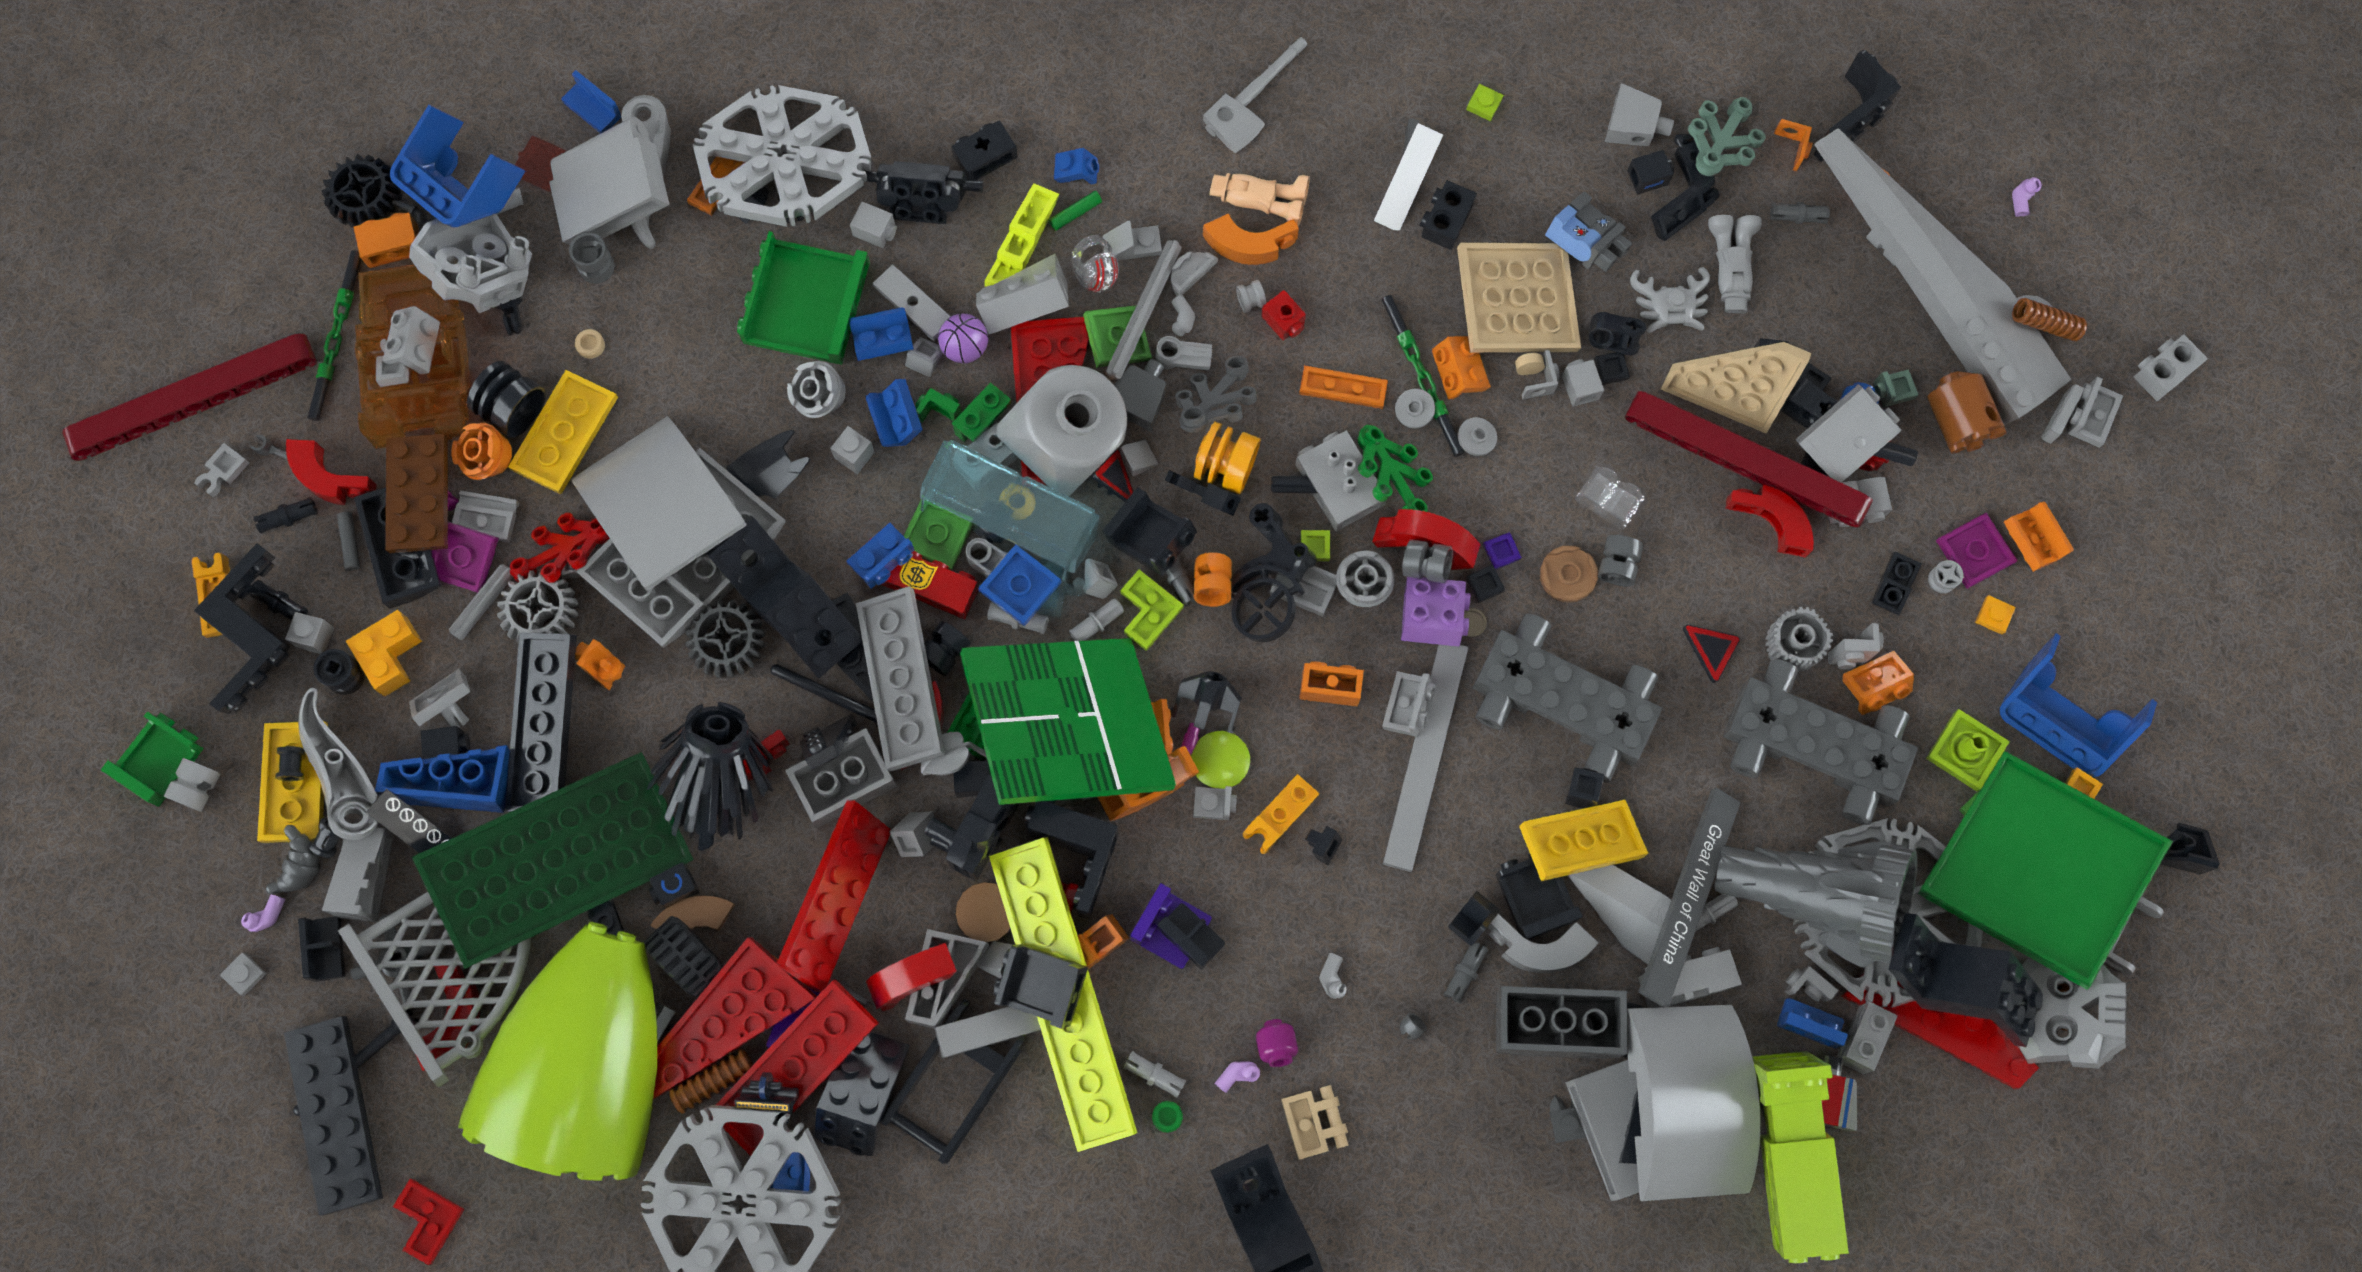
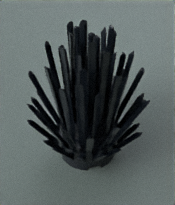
M718 702V706L703 708V704H700L688 713L685 723L659 741L665 742L659 749L663 750L680 738L651 769V774L656 773V775L648 784L647 790L653 788L679 752L682 751L669 770L658 793L659 795L664 793L681 765L666 808L665 820H671L676 805L679 802L671 833L673 836H676L678 826L680 828L684 825L685 831L689 832L690 839L693 837L694 832L699 834L698 849L703 851L713 846L718 815V832L720 837H723L728 832L734 836V818L736 817L737 837L739 840L742 838L740 793L744 815L748 817V814L750 815V808L753 822L756 823L758 821V814L743 761L746 760L761 796L764 797L767 790L773 792V788L762 769L763 765L768 767V762L762 753L768 759L774 760V758L758 740L759 738L749 729V725L745 720V714L739 708L723 702Z

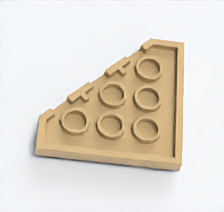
M1781 342L1672 364L1660 390L1767 433L1808 364L1811 353Z

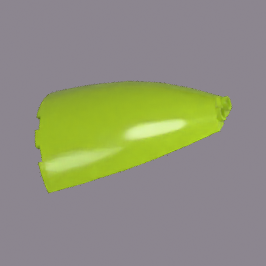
M589 922L555 954L529 984L502 1023L475 1078L458 1124V1128L463 1129L462 1136L472 1144H485L484 1152L499 1159L551 1175L561 1176V1173L576 1172L579 1179L602 1181L603 1176L614 1175L613 1178L616 1180L628 1179L637 1175L650 1125L657 1074V1020L653 984L645 944L635 940V935L618 931L617 936L607 933V926Z

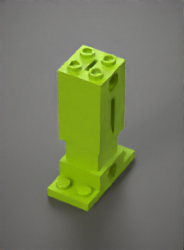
M1807 1051L1752 1056L1757 1078L1759 1101L1764 1107L1767 1134L1760 1135V1144L1774 1249L1784 1260L1788 1259L1789 1263L1808 1262V1257L1820 1256L1821 1260L1840 1259V1254H1849L1835 1141L1831 1135L1825 1132L1821 1101L1829 1100L1827 1078H1832L1831 1065Z

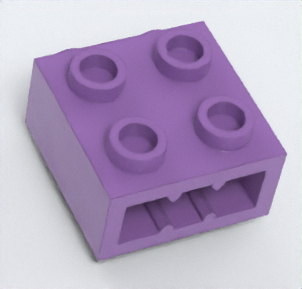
M1407 577L1404 590L1401 641L1460 647L1462 636H1467L1469 629V618H1464V611H1469L1470 593H1465L1466 582L1447 580L1444 584L1428 581L1426 577L1421 579Z

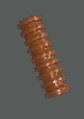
M2028 298L2018 300L2012 311V317L2015 322L2074 342L2080 340L2087 330L2085 318Z
M739 1049L738 1054L734 1055L732 1053L729 1055L730 1059H722L719 1065L713 1064V1069L709 1070L706 1068L704 1074H696L694 1080L689 1078L687 1084L683 1085L681 1083L678 1085L677 1090L673 1088L669 1090L670 1099L677 1111L685 1114L687 1108H695V1103L702 1104L704 1098H712L714 1092L719 1094L721 1092L720 1089L729 1088L731 1082L736 1084L738 1082L737 1079L742 1077L753 1066V1062L747 1052Z

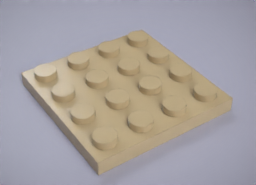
M1555 243L1459 244L1457 250L1470 353L1544 352L1545 350L1550 352H1578L1581 349L1568 252Z

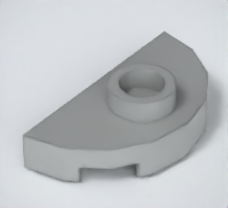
M1187 252L1179 257L1172 267L1170 278L1172 290L1176 296L1183 295L1218 263V258L1210 252Z

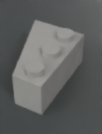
M1056 254L976 293V306L989 334L1069 307L1067 280Z
M376 828L369 836L363 839L342 840V849L322 911L341 919L378 922L394 833L385 828Z
M927 929L922 951L946 942L957 972L950 979L912 993L905 1020L908 1023L929 1028L941 1026L976 970L978 963L988 950L989 945L987 942Z
M1719 947L1702 951L1703 957L1692 959L1691 955H1687L1670 1005L1667 1007L1742 985L1730 949L1721 952ZM1645 974L1638 977L1640 985ZM1645 997L1648 1008H1661L1660 1005Z

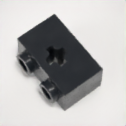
M1000 120L993 124H985L978 132L969 137L963 136L951 146L953 158L961 171L965 173L967 180H978L1018 158L1016 145Z

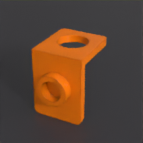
M1781 119L1774 134L1800 141L1793 171H1797L1803 159H1807L1813 143L1808 141L1812 127ZM1784 128L1795 129L1797 133L1786 132Z

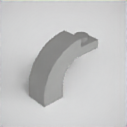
M1499 914L1488 926L1491 930L1489 933L1490 937L1500 946L1506 944L1509 947L1501 957L1522 970L1534 973H1553L1567 969L1586 957L1598 944L1577 922L1571 925L1557 941L1548 944H1537L1528 941Z

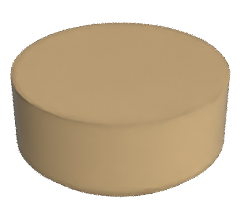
M587 329L577 335L575 348L582 357L592 359L602 354L605 348V341L598 331Z
M1538 353L1521 355L1515 361L1516 370L1519 375L1537 374L1545 368L1543 356Z

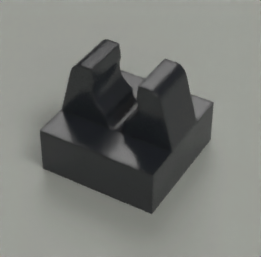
M1326 826L1323 833L1310 829L1305 838L1309 842L1308 845L1314 848L1312 852L1317 860L1326 865H1329L1342 842L1338 832Z

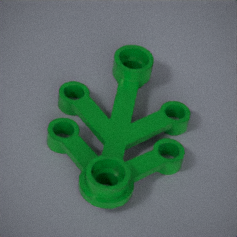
M1363 426L1359 431L1357 439L1359 446L1364 450L1362 461L1358 465V471L1366 478L1371 477L1378 469V465L1374 461V456H1377L1380 461L1376 486L1372 490L1374 498L1384 502L1392 495L1393 491L1389 485V480L1391 479L1405 502L1402 509L1427 512V504L1422 499L1415 498L1402 476L1414 481L1420 487H1425L1433 479L1431 471L1425 467L1415 470L1391 458L1388 454L1389 452L1398 456L1404 463H1411L1418 456L1416 447L1412 444H1405L1402 447L1386 439L1382 431L1376 426Z

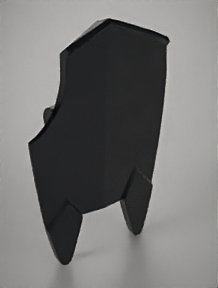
M788 430L775 435L738 457L730 465H727V471L756 496H770L775 499L799 476L811 459L810 457H804L793 462L790 460L784 446L792 438L795 431Z

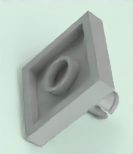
M458 668L409 701L411 716L418 726H421L439 713L442 714L450 726H458L460 728L459 722L464 726L469 721V718L456 704V701L470 692L467 678L461 669Z

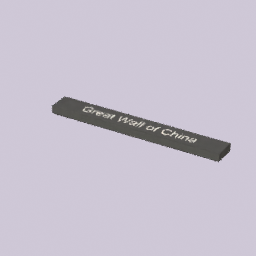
M1717 787L1710 791L1638 991L1663 1008L1670 1005L1718 868L1721 849L1724 845L1726 846L1741 803Z

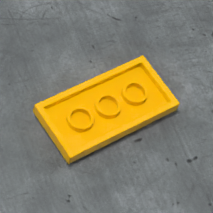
M565 370L509 464V469L554 492L562 494L618 399L616 393Z
M299 722L264 723L257 841L261 843L290 842L284 833V828L287 825H294L301 834L307 835L310 840L316 837L320 829L319 822L323 818L324 792L318 775L308 760L307 754L302 755L301 773L304 774V780L281 781L275 779V774L279 772L280 755L277 754V748L286 746L303 748L299 736Z
M1626 800L1528 820L1519 826L1541 881L1641 859L1648 854Z

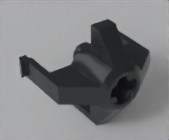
M1214 671L1203 672L1182 679L1175 705L1170 710L1171 717L1175 718L1181 697L1194 700L1197 706H1199L1193 727L1204 730L1209 712L1222 709L1233 713L1227 731L1233 733L1236 728L1233 725L1242 697L1228 679Z

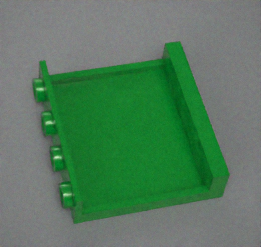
M769 231L767 239L762 240L760 245L759 266L756 265L753 269L752 282L754 283L752 290L746 293L744 302L746 311L744 317L739 318L737 333L740 335L743 344L842 365L851 334L849 320L856 316L870 266L868 253L856 250L855 256L777 240L773 232Z

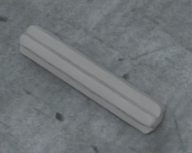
M504 564L499 565L449 628V632L460 640L466 637L505 588L508 581L513 578L509 567Z

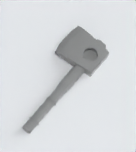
M1300 37L1290 45L1272 65H1269L1237 97L1233 99L1225 93L1203 115L1207 132L1214 137L1217 136L1234 153L1248 145L1260 133L1265 123L1246 106L1275 76H1278V73L1296 56H1299V53L1307 46L1305 39Z

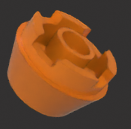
M473 423L463 427L465 431L461 434L459 440L453 441L451 449L452 461L470 479L481 480L499 475L508 468L511 462L512 447L510 442L491 424Z

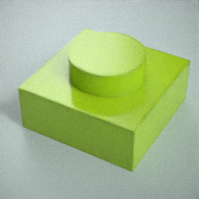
M1479 84L1466 110L1491 121L1504 95Z
M1301 530L1300 543H1304L1316 555L1317 561L1329 562L1330 530Z

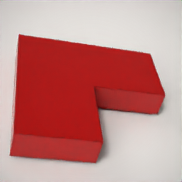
M410 1178L393 1205L394 1208L419 1221L402 1251L429 1266L432 1265L465 1208Z

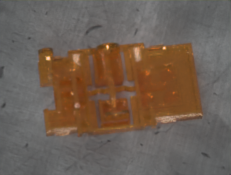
M415 265L358 273L360 303L358 304L359 320L362 321V324L355 325V355L358 362L361 409L364 412L357 413L359 430L375 449L385 448L386 438L406 437V432L422 428H434L435 434H445L448 440H451L452 437L461 436L465 431L463 427L467 425L466 421H469L466 401L469 394L467 389H470L466 331L465 325L462 322L464 314L461 309H457L459 301L456 299L444 301L432 288V281L419 272ZM416 306L440 322L436 342L441 341V344H435L430 370L427 373L429 381L420 383L418 373L412 370V385H410L409 376L408 383L380 387L376 382V357L384 356V352L375 354L372 352L382 350L380 347L382 339L387 341L393 313L400 309ZM368 381H369L370 387L372 388V389H370V390H368Z

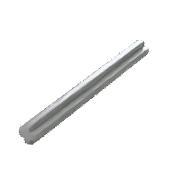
M1168 240L1112 356L1106 369V375L1111 380H1120L1172 271V267L1179 256L1182 247L1176 240Z

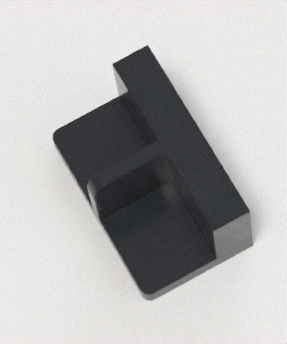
M1184 903L1179 904L1168 917L1165 916L1157 925V929L1201 970L1225 945V941L1206 925V921L1200 919Z
M336 916L316 920L306 917L299 918L303 978L319 982L345 977L342 936L338 932L341 929V919Z

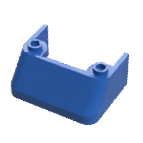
M428 105L391 167L390 178L392 182L440 222L453 228L499 213L504 208L526 171L490 154L470 189H467L451 176L457 167L458 155L450 145L464 122Z
M2055 633L2027 664L2001 704L2000 715L2009 725L2071 768L2075 769L2078 767L2091 777H2098L2151 725L2157 702L2151 699L2134 718L2119 710L2108 711L2099 720L2092 717L2049 687L2056 677V668L2050 660L2054 656L2061 637Z

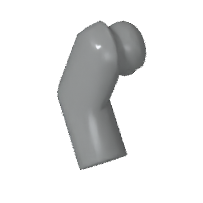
M1179 295L1171 302L1179 314L1177 322L1172 325V330L1177 336L1181 337L1192 330L1195 313L1185 297Z
M1329 953L1319 979L1329 997L1333 999L1342 998L1346 994L1347 987L1345 984H1342L1337 972L1343 958Z

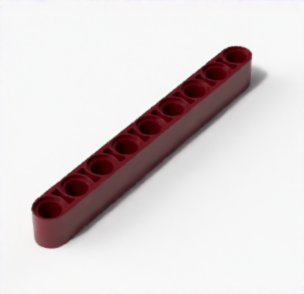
M301 333L293 334L71 424L63 429L62 434L71 458L75 461H82L87 459L88 455L93 457L115 448V444L120 446L142 437V433L146 432V434L169 426V422L173 421L176 423L196 415L198 410L203 412L223 404L225 399L230 401L252 392V388L257 390L279 381V377L284 379L306 370V366L311 368L316 365L317 360L307 335Z
M1638 391L1624 416L1628 422H1636L1638 427L1756 483L1776 488L1786 493L1793 500L1851 527L1859 528L1873 503L1871 497L1649 393Z

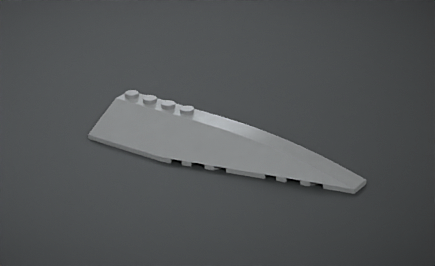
M1839 128L1814 144L1967 372L1982 374L2004 425L2022 417L2072 380L2038 329L2014 321L2012 311L2018 300L2009 286Z

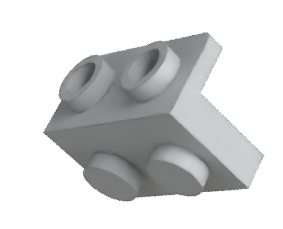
M416 306L395 311L391 318L383 362L387 364L401 362L420 375L429 373L440 322Z
M2097 376L2090 384L2085 383L2083 385L2085 390L2080 397L2079 407H2075L2068 420L2071 423L2068 434L2100 448L2106 441L2123 395L2100 386L2103 379Z
M1872 623L1856 639H1843L1828 652V664H1837L1839 669L1856 668V665L1867 663L1883 648L1884 637L1883 633L1879 632V624Z
M1397 671L1382 725L1384 730L1418 737L1420 728L1424 729L1427 723L1428 712L1425 711L1427 701H1432L1435 693V684H1432L1430 674L1423 673L1422 676Z

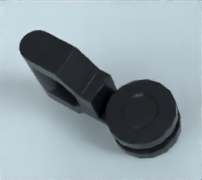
M522 296L504 304L500 303L499 306L495 307L504 313L503 322L509 336L513 335V330H515L516 334L521 333L520 327H522L518 305L522 302Z

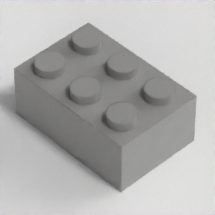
M866 728L849 736L848 741L844 742L845 746L839 756L815 769L810 770L807 762L804 760L785 770L816 828L840 817L847 800H855L860 805H863L897 787L890 772L885 768V763Z

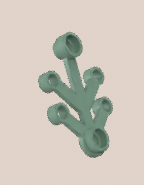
M1740 97L1733 100L1727 110L1729 119L1722 131L1715 117L1718 111L1717 105L1707 100L1699 108V115L1703 119H1693L1688 127V132L1693 136L1699 150L1696 157V168L1701 174L1713 176L1719 173L1723 166L1740 164L1748 166L1755 158V152L1752 148H1759L1766 139L1762 130L1752 129L1748 135L1731 137L1738 124L1745 122L1752 113V103L1749 99ZM1707 128L1714 142L1712 148H1710L1704 135ZM1742 147L1737 154L1721 155L1724 149Z

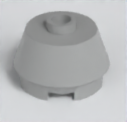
M822 361L804 363L795 369L798 372L795 374L792 383H788L787 393L791 404L802 415L810 418H819L836 411L842 405L846 394L845 384L831 365Z
M1358 551L1347 556L1337 570L1336 583L1339 592L1348 602L1356 606H1376L1389 597L1394 587L1395 579L1391 565L1385 558L1373 551Z

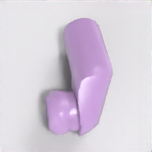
M2035 177L2025 179L2013 190L2012 198L2016 217L2030 214L2028 200L2035 192L2040 191L2041 182Z
M271 894L264 910L256 913L248 912L242 917V926L251 932H258L273 926L278 919L285 899Z
M1250 1061L1232 1062L1214 1084L1227 1093L1235 1081H1256L1260 1076V1069L1255 1063Z

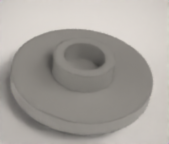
M1410 389L1402 393L1397 399L1395 413L1398 420L1404 426L1413 429L1421 428L1433 419L1435 403L1431 395L1426 391Z
M1473 417L1464 421L1460 426L1458 441L1467 453L1474 456H1484L1490 453L1496 446L1497 433L1490 422L1483 418Z

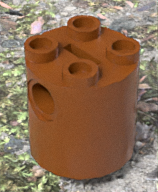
M1962 371L1950 373L1939 380L1940 383L1937 389L1927 396L1951 454L1967 449V452L1980 449L1984 446L1983 441L1989 438L1990 440L1997 439L2007 433L1982 374Z

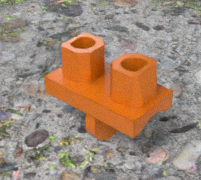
M593 639L589 645L580 642L576 647L575 660L578 661L576 664L603 688L610 690L612 682L622 677L626 666L600 642Z

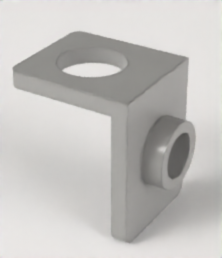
M1545 350L1542 355L1545 364L1544 374L1546 383L1526 386L1521 395L1522 400L1554 394L1560 375L1558 365L1552 362L1549 350Z

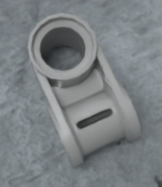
M983 538L972 539L966 546L968 564L986 578L1008 554ZM977 549H983L987 552L986 557L981 560H977L971 555Z

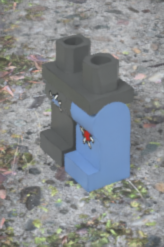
M1584 191L1555 216L1545 236L1574 258L1584 261L1582 265L1588 270L1596 264L1604 272H1607L1615 264L1618 257L1621 259L1628 252L1632 243L1622 236L1626 227L1620 222L1617 224L1612 217L1603 215L1591 205L1592 197Z

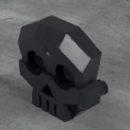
M990 773L971 809L967 812L957 830L933 817L928 823L924 834L932 837L930 845H934L948 853L946 861L951 869L977 882L990 859L989 856L994 855L1001 845L1003 839L999 836L1012 820L1019 803L999 805Z

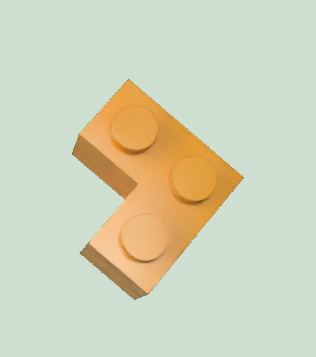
M399 610L394 611L346 640L347 645L371 685L384 697L411 681L397 657L421 643L422 640L410 620Z

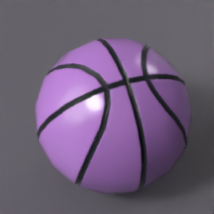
M956 314L948 318L941 326L938 342L941 351L948 359L956 363H971L980 358L986 350L988 333L981 320L973 315Z

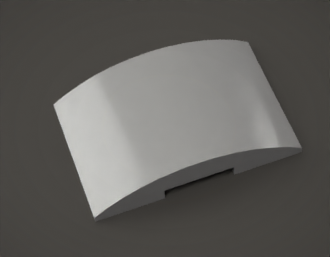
M668 416L571 478L574 486L646 591L747 525L708 468Z
M699 448L696 451L697 455L718 482L743 520L745 521L748 517L753 516L774 540L785 524V519ZM611 539L587 561L584 567L577 571L583 579L663 648L683 635L686 630L692 628L691 621L694 619L698 621L700 619L699 612L702 611L704 614L708 612L706 608L707 603L715 608L718 600H722L734 588L731 582L707 554L704 553L646 591ZM747 550L742 554L741 561L743 564L748 565L755 560L754 550Z
M1713 1005L1627 1009L1629 1072H1636L1641 1136H1635L1640 1201L1750 1193L1759 1155L1760 1103L1750 1047L1733 1006Z

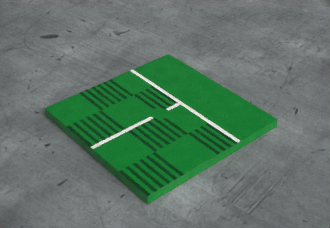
M1131 638L962 648L960 655L999 805L1174 790L1176 782Z

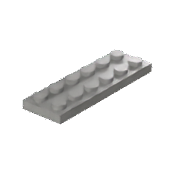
M908 586L856 603L885 768L891 772L945 755L914 589Z

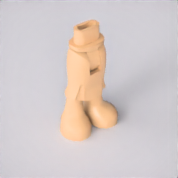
M1227 173L1226 176L1214 174L1210 195L1221 197L1222 202H1228L1237 207L1260 210L1268 215L1272 213L1285 218L1287 221L1294 219L1297 226H1299L1307 199L1310 176L1300 175L1293 184L1289 185L1277 183L1276 180H1264L1246 174H1233L1232 176L1230 173ZM1276 197L1289 200L1291 202L1286 203L1275 200Z

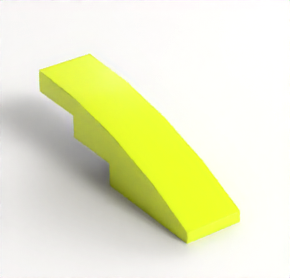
M1033 183L1009 225V233L999 248L997 259L985 279L986 287L994 285L1025 269L1059 197L1058 193Z

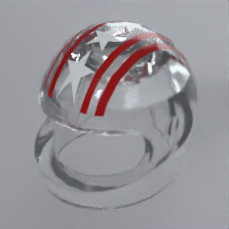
M1098 235L1088 236L1078 242L1072 251L1070 259L1076 280L1084 289L1092 292H1103L1111 288L1119 278V262L1115 254L1112 253V247L1109 242ZM1095 244L1104 246L1103 253L1095 255L1086 263H1082L1081 255L1088 247Z

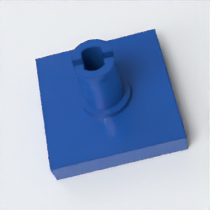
M1015 544L980 585L978 590L1025 627L1062 582L1059 577Z

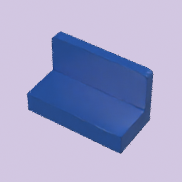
M575 70L572 76L576 84L561 100L601 134L610 129L621 118V113L615 101Z

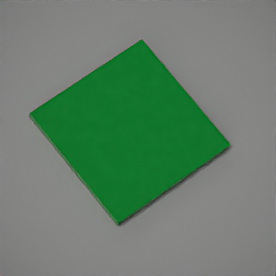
M2004 751L1919 890L1918 895L2088 990L2173 841Z

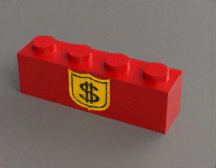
M916 551L912 552L913 556L906 564L902 566L897 565L890 572L891 575L888 580L881 584L894 591L910 586L914 589L916 600L964 620L979 591L978 582L975 581L973 575L964 571L955 573L948 570L949 567L938 560H933L932 563L926 561Z

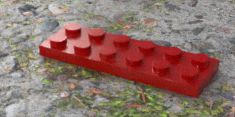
M847 800L777 961L778 966L815 992H822L829 983L891 834V829L855 800Z
M836 979L833 980L716 1105L735 1107L734 1100L741 1095L744 1084L750 1085L751 1080L760 1081L763 1072H771L773 1082H782V1087L799 1088V1097L793 1106L794 1114L879 1022ZM726 1122L723 1126L724 1130L750 1156H752L764 1136L763 1128L754 1123Z

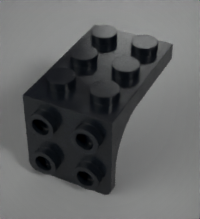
M1864 49L1857 54L1845 74V78L1859 92L1862 104L1831 127L1825 136L1839 128L1851 141H1857L1864 134V128L1868 125L1873 128L1885 117L1884 113L1893 105L1892 101L1901 89L1897 79L1879 64L1874 55L1869 54ZM1816 149L1814 155L1822 162L1824 159Z
M870 1032L831 1073L816 1108L815 1137L821 1143L848 1149L851 1153L859 1156L873 1155L884 1111L907 1058L910 1045Z

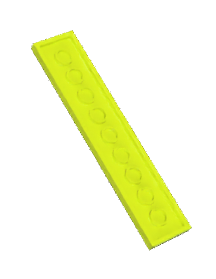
M1043 837L989 856L1015 945L1023 944L1087 966L1048 837ZM1087 970L1071 1026L1061 1029L1050 1025L1051 1021L1037 1017L1078 1152L1138 1133Z

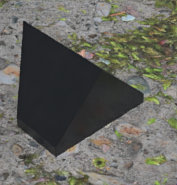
M2178 823L2177 829L2167 837L2173 842L2160 864L2199 875L2217 869L2220 862L2208 830Z

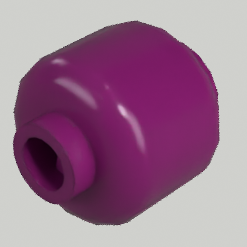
M1272 1019L1266 1021L1264 1027L1258 1030L1256 1042L1259 1056L1263 1062L1269 1063L1270 1067H1283L1293 1062V1058L1298 1053V1044L1295 1030L1290 1024L1282 1023L1280 1019Z

